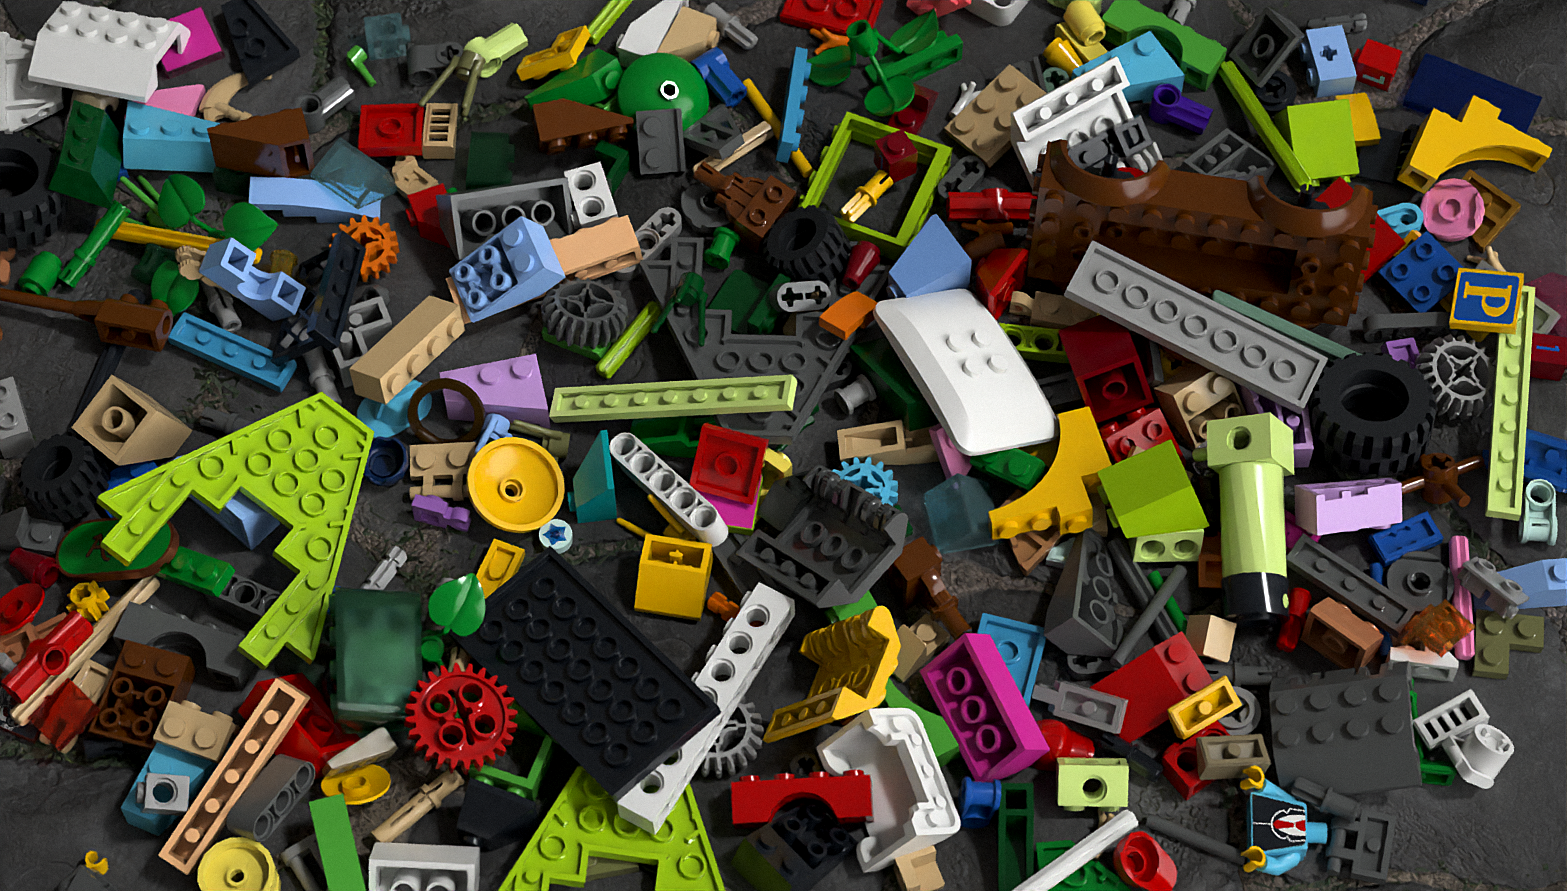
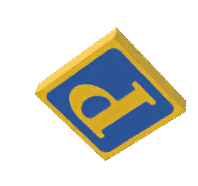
M1458 268L1449 321L1450 328L1516 334L1524 273Z

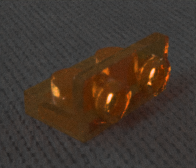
M1445 599L1436 607L1429 604L1420 615L1417 614L1404 627L1407 634L1400 642L1406 647L1415 638L1419 637L1430 651L1437 653L1442 658L1465 639L1475 626Z

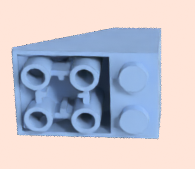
M523 216L517 218L449 269L470 321L473 323L536 298L566 277L544 227Z

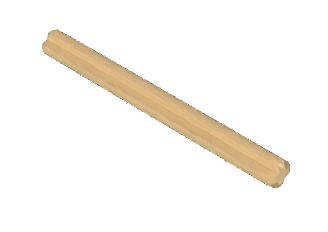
M154 575L140 578L93 626L94 633L70 656L69 665L66 670L59 675H51L23 704L18 703L10 711L11 718L21 726L26 725L85 664L87 659H90L114 634L129 601L141 605L160 587L159 580Z

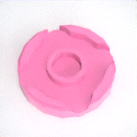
M1455 178L1441 180L1436 183L1423 196L1420 205L1424 216L1423 224L1428 232L1437 239L1448 242L1464 240L1474 234L1482 224L1485 214L1484 201L1477 189L1469 182Z

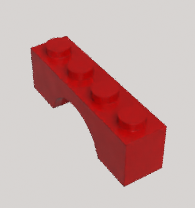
M863 770L843 771V776L829 777V772H811L808 774V778L796 779L794 774L774 775V780L761 781L760 776L749 775L739 777V782H731L732 820L735 829L761 828L773 821L776 813L785 804L800 798H811L824 803L833 811L839 824L874 822L872 779L870 774L864 775Z

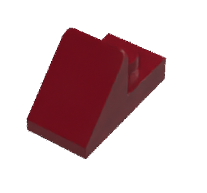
M913 83L915 94L912 102L905 109L894 112L887 125L919 136L939 96V92Z

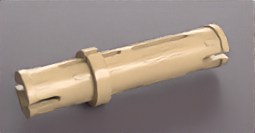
M448 767L445 772L429 785L423 784L419 788L420 792L377 828L370 831L371 836L376 842L391 843L433 807L438 809L442 805L441 801L460 785H463L464 780L456 770L451 774Z

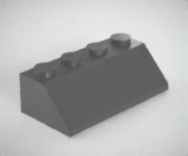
M547 177L436 195L440 227L457 260L467 257L520 216L542 225L549 240L554 238L560 239L575 233L571 218L572 207L568 177Z

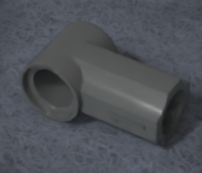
M336 76L316 92H307L299 95L295 101V107H302L308 133H317L324 128L325 119L355 98V94L348 81L342 76Z

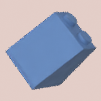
M937 214L932 215L889 271L888 286L886 287L887 300L901 297L909 298L953 289L969 290L972 260Z

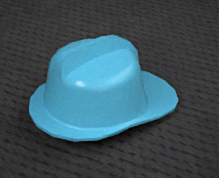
M413 379L386 405L365 398L357 410V419L374 431V438L378 436L389 438L410 427L407 418L408 403L414 391L422 383ZM430 393L425 395L419 403V420L426 417L431 409L432 397Z

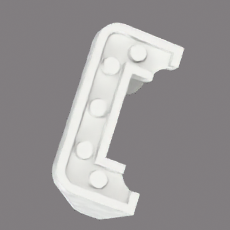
M908 708L866 710L816 747L822 766L829 774L843 776V771L863 770L864 775L870 774L874 822H864L870 837L862 839L856 847L857 858L863 873L876 872L894 864L895 858L937 844L951 837L960 829L961 822L923 723L914 711Z

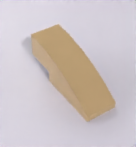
M902 420L837 430L840 461L853 463L854 457H858L860 463H865L867 457H871V465H877L880 461L884 465H909L940 461L929 433V429L934 426L910 432L903 425Z

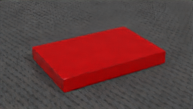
M786 0L780 14V22L809 30L813 28L820 31L822 28H825L832 34L847 36L846 30L849 25L858 20L868 21L871 28L874 29L884 0Z
M1340 176L1314 201L1325 202L1330 208H1336L1350 200L1354 190ZM1378 214L1375 225L1370 224V228H1375L1376 232L1373 248H1366L1367 251H1370L1367 271L1361 270V273H1364L1363 284L1406 244Z

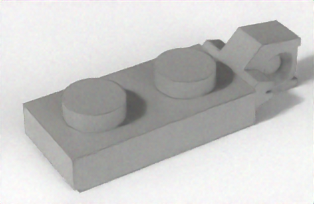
M1057 680L1054 682L1053 687L1045 684H1035L1032 698L1049 703L1048 711L1053 712L1055 716L1116 734L1121 732L1128 699L1067 681L1061 682Z

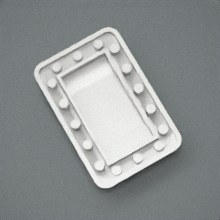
M953 289L909 298L901 297L882 300L877 303L873 309L875 320L953 445L960 452L969 456H977L1050 442L1057 438L1060 433L1058 420L1035 377L1000 324L974 293L966 289Z

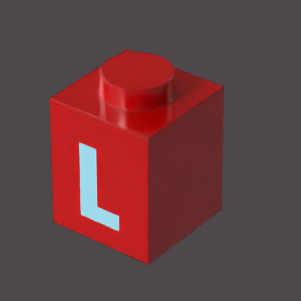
M1367 39L1363 50L1357 48L1352 59L1354 67H1356V81L1388 92L1403 51Z

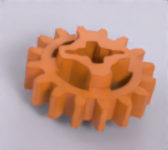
M363 215L361 222H356L352 217L350 218V226L339 225L340 232L345 231L366 248L359 273L363 282L367 281L368 275H373L378 280L381 270L385 273L390 272L389 263L397 264L396 254L400 253L397 234L395 231H391L388 222L380 226L379 217H375L372 222H368L366 215ZM332 233V241L334 239V236L338 233Z

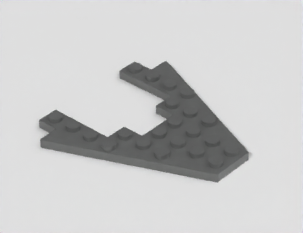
M672 237L670 260H640V272L660 312H662L670 299L673 289L677 287L683 273L694 272L702 277L704 238ZM850 241L849 244L852 247L857 245L858 241ZM847 263L843 265V271L837 273L834 276L835 279L830 282L831 298L829 307L839 299L855 291L878 302L888 285V274L892 266L877 265L857 290L848 288L842 282ZM676 302L665 319L694 380L793 375L796 378L797 386L791 411L712 415L717 426L768 439V444L793 445L849 351V346L853 344L862 329L858 327L846 340H843L819 326V317L824 312L797 311L796 336L731 334L732 310L705 309V344L703 347H700L698 345L697 302L691 306H685Z

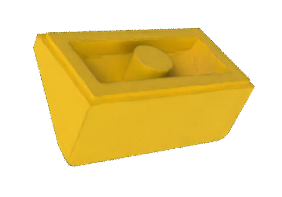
M1224 675L1167 709L1176 736L1185 740L1242 706L1227 676Z

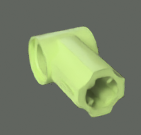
M511 23L486 39L483 37L472 39L466 44L463 51H473L486 60L480 76L488 78L500 69L504 60L527 47L528 40L519 25Z

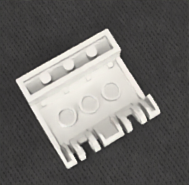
M63 1L38 32L28 72V81L146 103L158 87L156 65L171 45H178V53H183L190 36V30L179 22L168 21L165 18H152L141 16L134 12L125 13L109 10L106 7H93L82 5L75 1Z
M1118 56L1109 59L1010 113L1011 143L1032 190L1034 184L1032 171L1037 168L1039 153L1046 154L1048 141L1068 140L1067 148H1070L1111 126L1133 117L1122 92V89L1130 84ZM1153 142V144L1127 158L1122 157L1118 159L1116 168L1126 167L1122 162L1125 160L1132 168L1146 173L1148 172L1147 170H1151L1156 165L1157 160L1163 159L1156 142Z

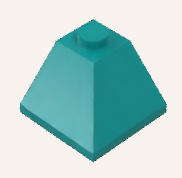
M607 430L599 432L573 478L574 492H567L570 512H577L578 523L617 519Z

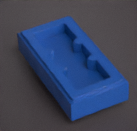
M1426 511L1401 523H1397L1391 526V528L1369 535L1367 541L1384 568L1393 564V562L1395 563L1401 559L1402 555L1408 552L1424 551L1439 545L1444 538L1430 514Z

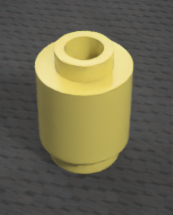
M1075 0L1067 6L1063 18L1078 41H1083L1086 46H1092L1105 37V24L1090 1Z

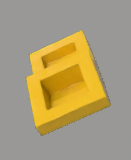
M1356 93L1335 96L1334 100L1349 99L1356 147L1379 144L1381 137L1367 94Z

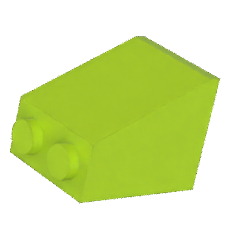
M1349 99L1287 106L1274 116L1277 129L1312 180L1311 185L1314 188L1320 187V182L1331 180L1333 183L1340 176L1347 183H1351L1350 178L1359 174Z
M1171 439L1097 472L1102 485L1096 487L1104 505L1110 503L1112 508L1106 510L1114 528L1121 526L1126 538L1198 530L1209 527V523Z

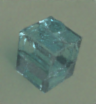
M400 13L364 18L370 60L406 56L405 43H411L409 25H402Z

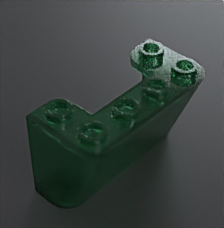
M335 587V594H329V613L332 615V624H336V627L329 628L330 647H336V660H330L331 681H337V693H331V712L334 714V723H340L343 734L371 733L380 726L381 728L384 727L387 732L410 731L413 728L404 726L405 718L411 716L404 712L406 704L412 703L408 699L410 692H418L416 689L418 680L423 681L421 593Z

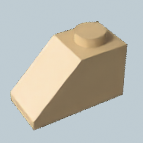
M682 6L657 53H669L679 56L688 62L692 61L717 45L720 33L717 31L716 18Z

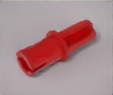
M1297 587L1291 589L1290 620L1282 624L1276 643L1278 649L1284 650L1287 653H1291L1296 648L1301 629L1304 628L1307 620L1305 616L1312 595L1306 589Z

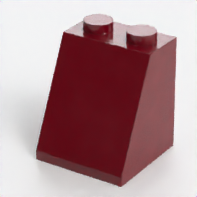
M1098 315L1058 330L1086 407H1090L1095 423L1154 402L1138 353L1126 327L1102 315Z

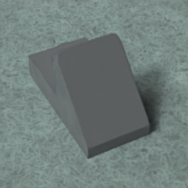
M20 507L0 516V550L13 551L21 547L26 551L56 558V551L65 531L64 524L62 522L30 518L26 507Z

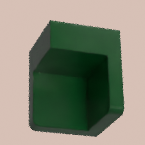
M600 140L595 148L596 163L601 162L611 196L613 197L630 169L629 151Z

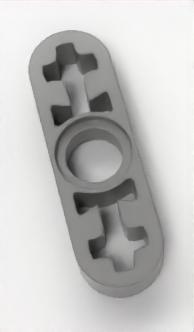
M670 207L659 209L635 232L638 242L646 238L655 242L653 248L648 250L641 249L643 260H654L672 242V237H677L681 233L682 218L676 209ZM671 220L673 221V226L667 224L662 228V221L666 223ZM640 263L632 265L630 268L627 267L612 272V274L618 280L630 281L641 273Z

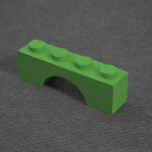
M1115 0L1101 18L1106 30V35L1103 39L1118 47L1151 31L1159 43L1176 57L1179 68L1185 75L1184 81L1205 92L1218 75V70L1221 67L1220 64L1225 61L1227 48L1221 46L1219 42L1196 33L1192 28L1169 19L1165 14L1142 5L1138 0Z

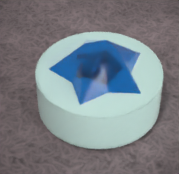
M559 519L549 521L539 531L541 547L545 550L551 546L558 554L567 551L573 542L571 527L565 521Z

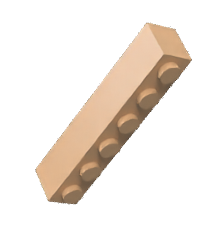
M628 215L620 218H610L603 224L579 229L574 234L560 239H550V243L566 276L564 279L573 281L575 276L580 280H586L588 277L592 280L638 264L640 260H643L641 249ZM452 276L446 278L454 303L460 305L463 323H470V318ZM545 292L544 294H542V295L536 297V298H533V299L528 300V301H526V302H523V303H521V304H524V303L533 301V300H535V299L544 297V296L546 295V292Z
M282 678L275 679L158 856L187 875L195 872L204 854L211 848L227 824L229 811L259 776L311 698L310 696Z

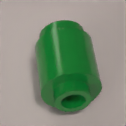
M41 251L39 255H35L18 281L21 291L48 296L58 280V275L62 272V261L56 255L47 251Z

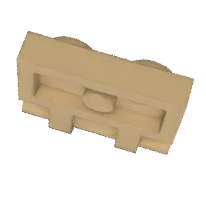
M476 442L410 445L411 480H423V486L410 487V499L414 500L415 494L453 498V501H464V497H469L467 485L464 484V478L467 477L469 465L476 455ZM453 478L452 485L435 486V479Z

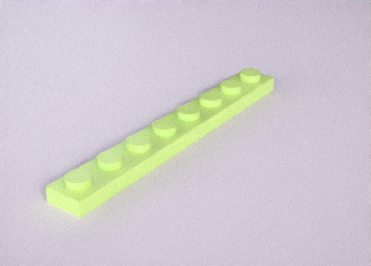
M1523 286L1516 334L1497 333L1485 516L1515 521H1519L1522 507L1535 287Z
M793 375L555 388L549 417L554 423L791 411L794 404L797 380Z

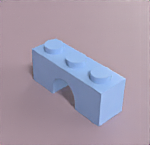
M232 237L209 245L198 271L199 273L272 321L296 314L306 287L282 271L266 273L253 267L252 264L256 253Z

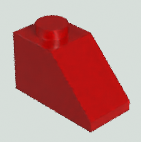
M442 183L407 195L409 208L405 209V214L410 227L416 226L420 237L451 248L440 227L436 195L447 193L444 184Z

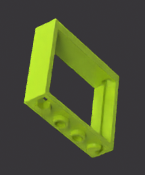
M847 111L842 123L835 125L832 132L833 141L830 147L827 145L824 147L820 157L821 166L818 171L813 170L808 182V193L806 196H800L797 208L802 206L807 208L809 205H815L816 208L819 207L851 139L874 146L876 140L899 129ZM905 132L918 151L917 162L930 167L897 237L894 238L835 217L849 241L859 242L863 240L871 242L879 248L881 256L895 261L900 258L921 230L938 193V184L947 174L951 165V147Z

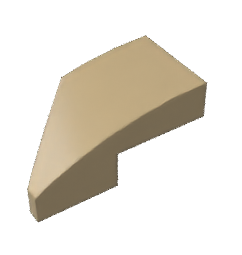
M396 156L395 166L392 168V175L395 180L394 185L396 190L407 200V195L439 185L436 179L418 166L414 156Z

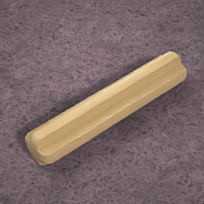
M765 121L761 122L742 135L745 143L735 150L730 157L720 160L708 156L693 166V172L695 173L703 161L717 171L723 170L774 136L771 125Z

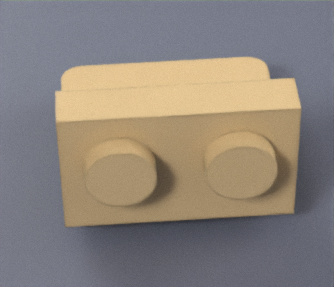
M169 700L153 739L155 742L219 764L228 742L233 743L240 733V727L232 722L233 718L218 711H213L212 715L200 711L201 707L187 700H182L181 704Z

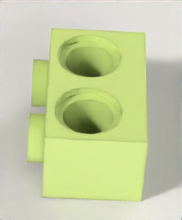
M1204 529L1128 538L1133 562L1198 561Z

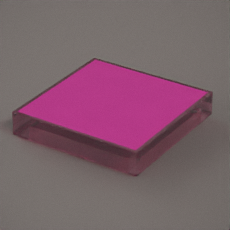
M202 6L166 19L179 22L190 30V36L183 53H178V45H171L159 61L167 79L225 58L224 50Z

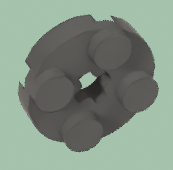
M693 179L685 193L683 191L681 196L683 217L692 226L693 231L697 234H713L717 227L733 228L734 226L726 218L722 207L719 205L716 208L706 206L709 199L715 200L716 193L701 182Z
M1412 551L1402 555L1401 559L1395 563L1393 562L1389 567L1385 579L1386 588L1417 607L1413 617H1429L1441 614L1444 607L1450 601L1454 590V578L1450 569H1446L1439 562L1440 559L1437 556L1423 551ZM1416 578H1420L1423 584L1428 585V588L1417 590L1411 583H1414Z

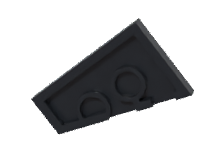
M230 0L221 5L226 25L249 88L300 58L299 49L255 0Z

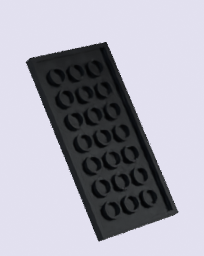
M551 546L541 552L485 599V616L482 624L474 633L468 636H460L452 629L448 632L450 638L481 669L483 667L486 668V674L490 678L494 675L498 676L496 684L499 687L507 685L506 694L509 697H514V702L615 803L721 714L719 706Z

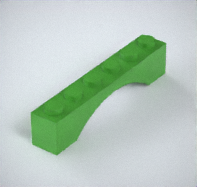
M868 590L857 603L831 606L824 612L829 624H833L853 617L856 614L859 615L878 605ZM888 678L885 686V698L877 707L908 708L914 711L923 723L940 768L960 758L959 745L943 717L928 712L911 702Z

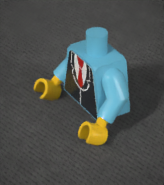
M1254 765L1242 770L1243 773L1248 775L1249 779L1240 781V787L1243 790L1253 788L1254 791L1250 793L1246 805L1247 849L1241 853V856L1247 857V864L1243 866L1245 872H1251L1256 869L1260 872L1279 876L1304 860L1308 843L1326 844L1327 824L1307 822L1306 804L1299 802L1297 798L1265 779L1263 771L1258 766Z

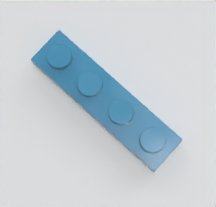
M800 47L795 48L789 68L776 153V161L788 163L791 151L797 152L801 134L796 133V127L801 128L804 117V110L799 109L800 104L804 105L808 86L803 85V80L808 81L811 70V63L806 62L808 49Z
M183 312L168 337L170 344L282 393L297 369V364L294 360H290L277 367L270 362L273 355L272 350L186 312Z

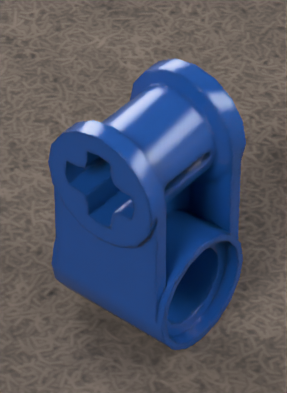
M970 777L963 778L962 785L958 789L960 826L977 829L989 825L995 811L1000 806L1001 782L999 779H993L992 782L972 781Z

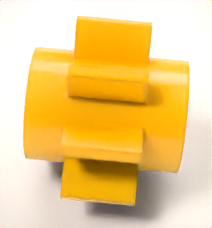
M94 580L91 583H78L71 590V593L67 594V597L72 602L66 607L69 613L75 610L89 622L99 621L105 612L109 611L105 601L110 596L105 588H99Z

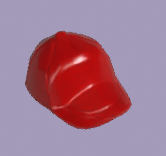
M1043 719L1036 721L1050 750L1030 766L1044 771H1056V757L1093 758L1095 751L1094 743L1087 736L1068 728L1066 724L1058 720Z
M1143 831L1130 833L1118 842L1113 852L1112 861L1118 876L1125 883L1147 891H1172L1177 878L1176 865L1155 839Z

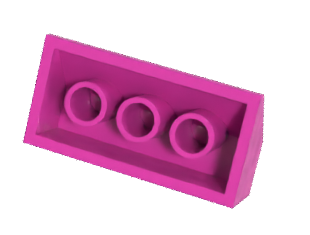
M963 634L919 671L944 721L956 739L959 750L975 781L992 782L993 779L1000 780L1028 768L1050 750L990 634Z

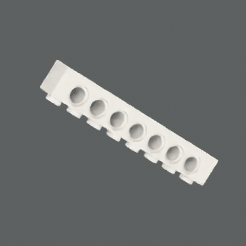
M758 582L753 592L748 591L744 595L740 604L741 610L735 619L730 618L723 630L722 635L724 637L718 646L713 645L710 648L705 659V667L701 673L696 672L691 678L719 706L721 714L670 756L677 759L676 763L672 765L661 764L617 802L621 818L653 835H656L795 616L793 599ZM756 620L764 622L760 627L749 625ZM743 647L747 649V651L743 654H735L732 652L735 648ZM725 674L730 676V678L724 682H719L715 680V677H717L718 675ZM649 785H656L660 788L652 794L643 791Z

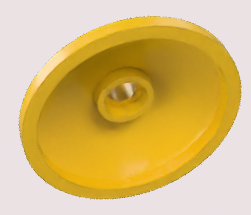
M518 437L494 440L478 451L467 471V492L473 507L486 522L503 531L525 533L537 530L551 521L562 505L565 485L561 469L554 457L546 449L533 441ZM505 489H511L514 492V496H508Z

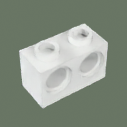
M601 162L564 172L565 177H568L570 199L574 208L571 218L575 230L591 228L605 223L610 218L618 217ZM582 187H590L587 190H579ZM591 213H599L597 216L594 217L588 216Z

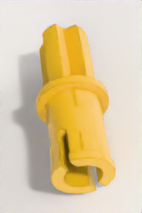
M878 170L864 186H859L855 191L856 194L840 210L843 220L854 223L869 207H875L877 199L893 185L892 178L889 176L880 184L879 182L887 173Z

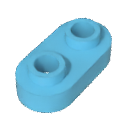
M1401 203L1377 211V214L1401 238H1405L1411 230L1419 231L1424 219L1422 210L1412 203ZM1401 221H1408L1410 224L1405 225Z

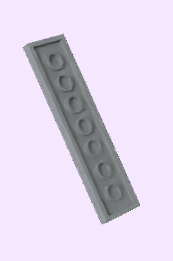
M1093 240L1064 293V296L1298 414H1301L1328 360L1327 357Z

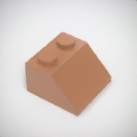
M1327 597L1311 608L1301 636L1303 642L1341 669L1355 668L1357 674L1359 668L1366 666L1378 652L1384 635L1380 633L1374 624L1362 621L1352 614L1348 606L1342 602H1335L1330 597Z

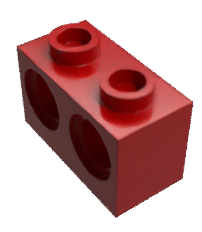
M1218 720L1191 735L1181 745L1179 742L1172 744L1163 753V774L1186 801L1216 780H1200L1196 739L1197 737L1230 736ZM1188 763L1194 770L1184 771L1178 764Z

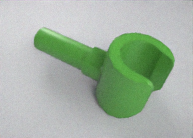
M355 45L347 52V65L353 70L357 69L368 85L373 87L376 85V81L363 64L368 58L367 54L361 47Z

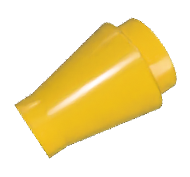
M1060 37L1053 40L1042 54L1047 59V64L1063 69L1070 78L1072 70L1083 65V62L1068 40L1063 41Z

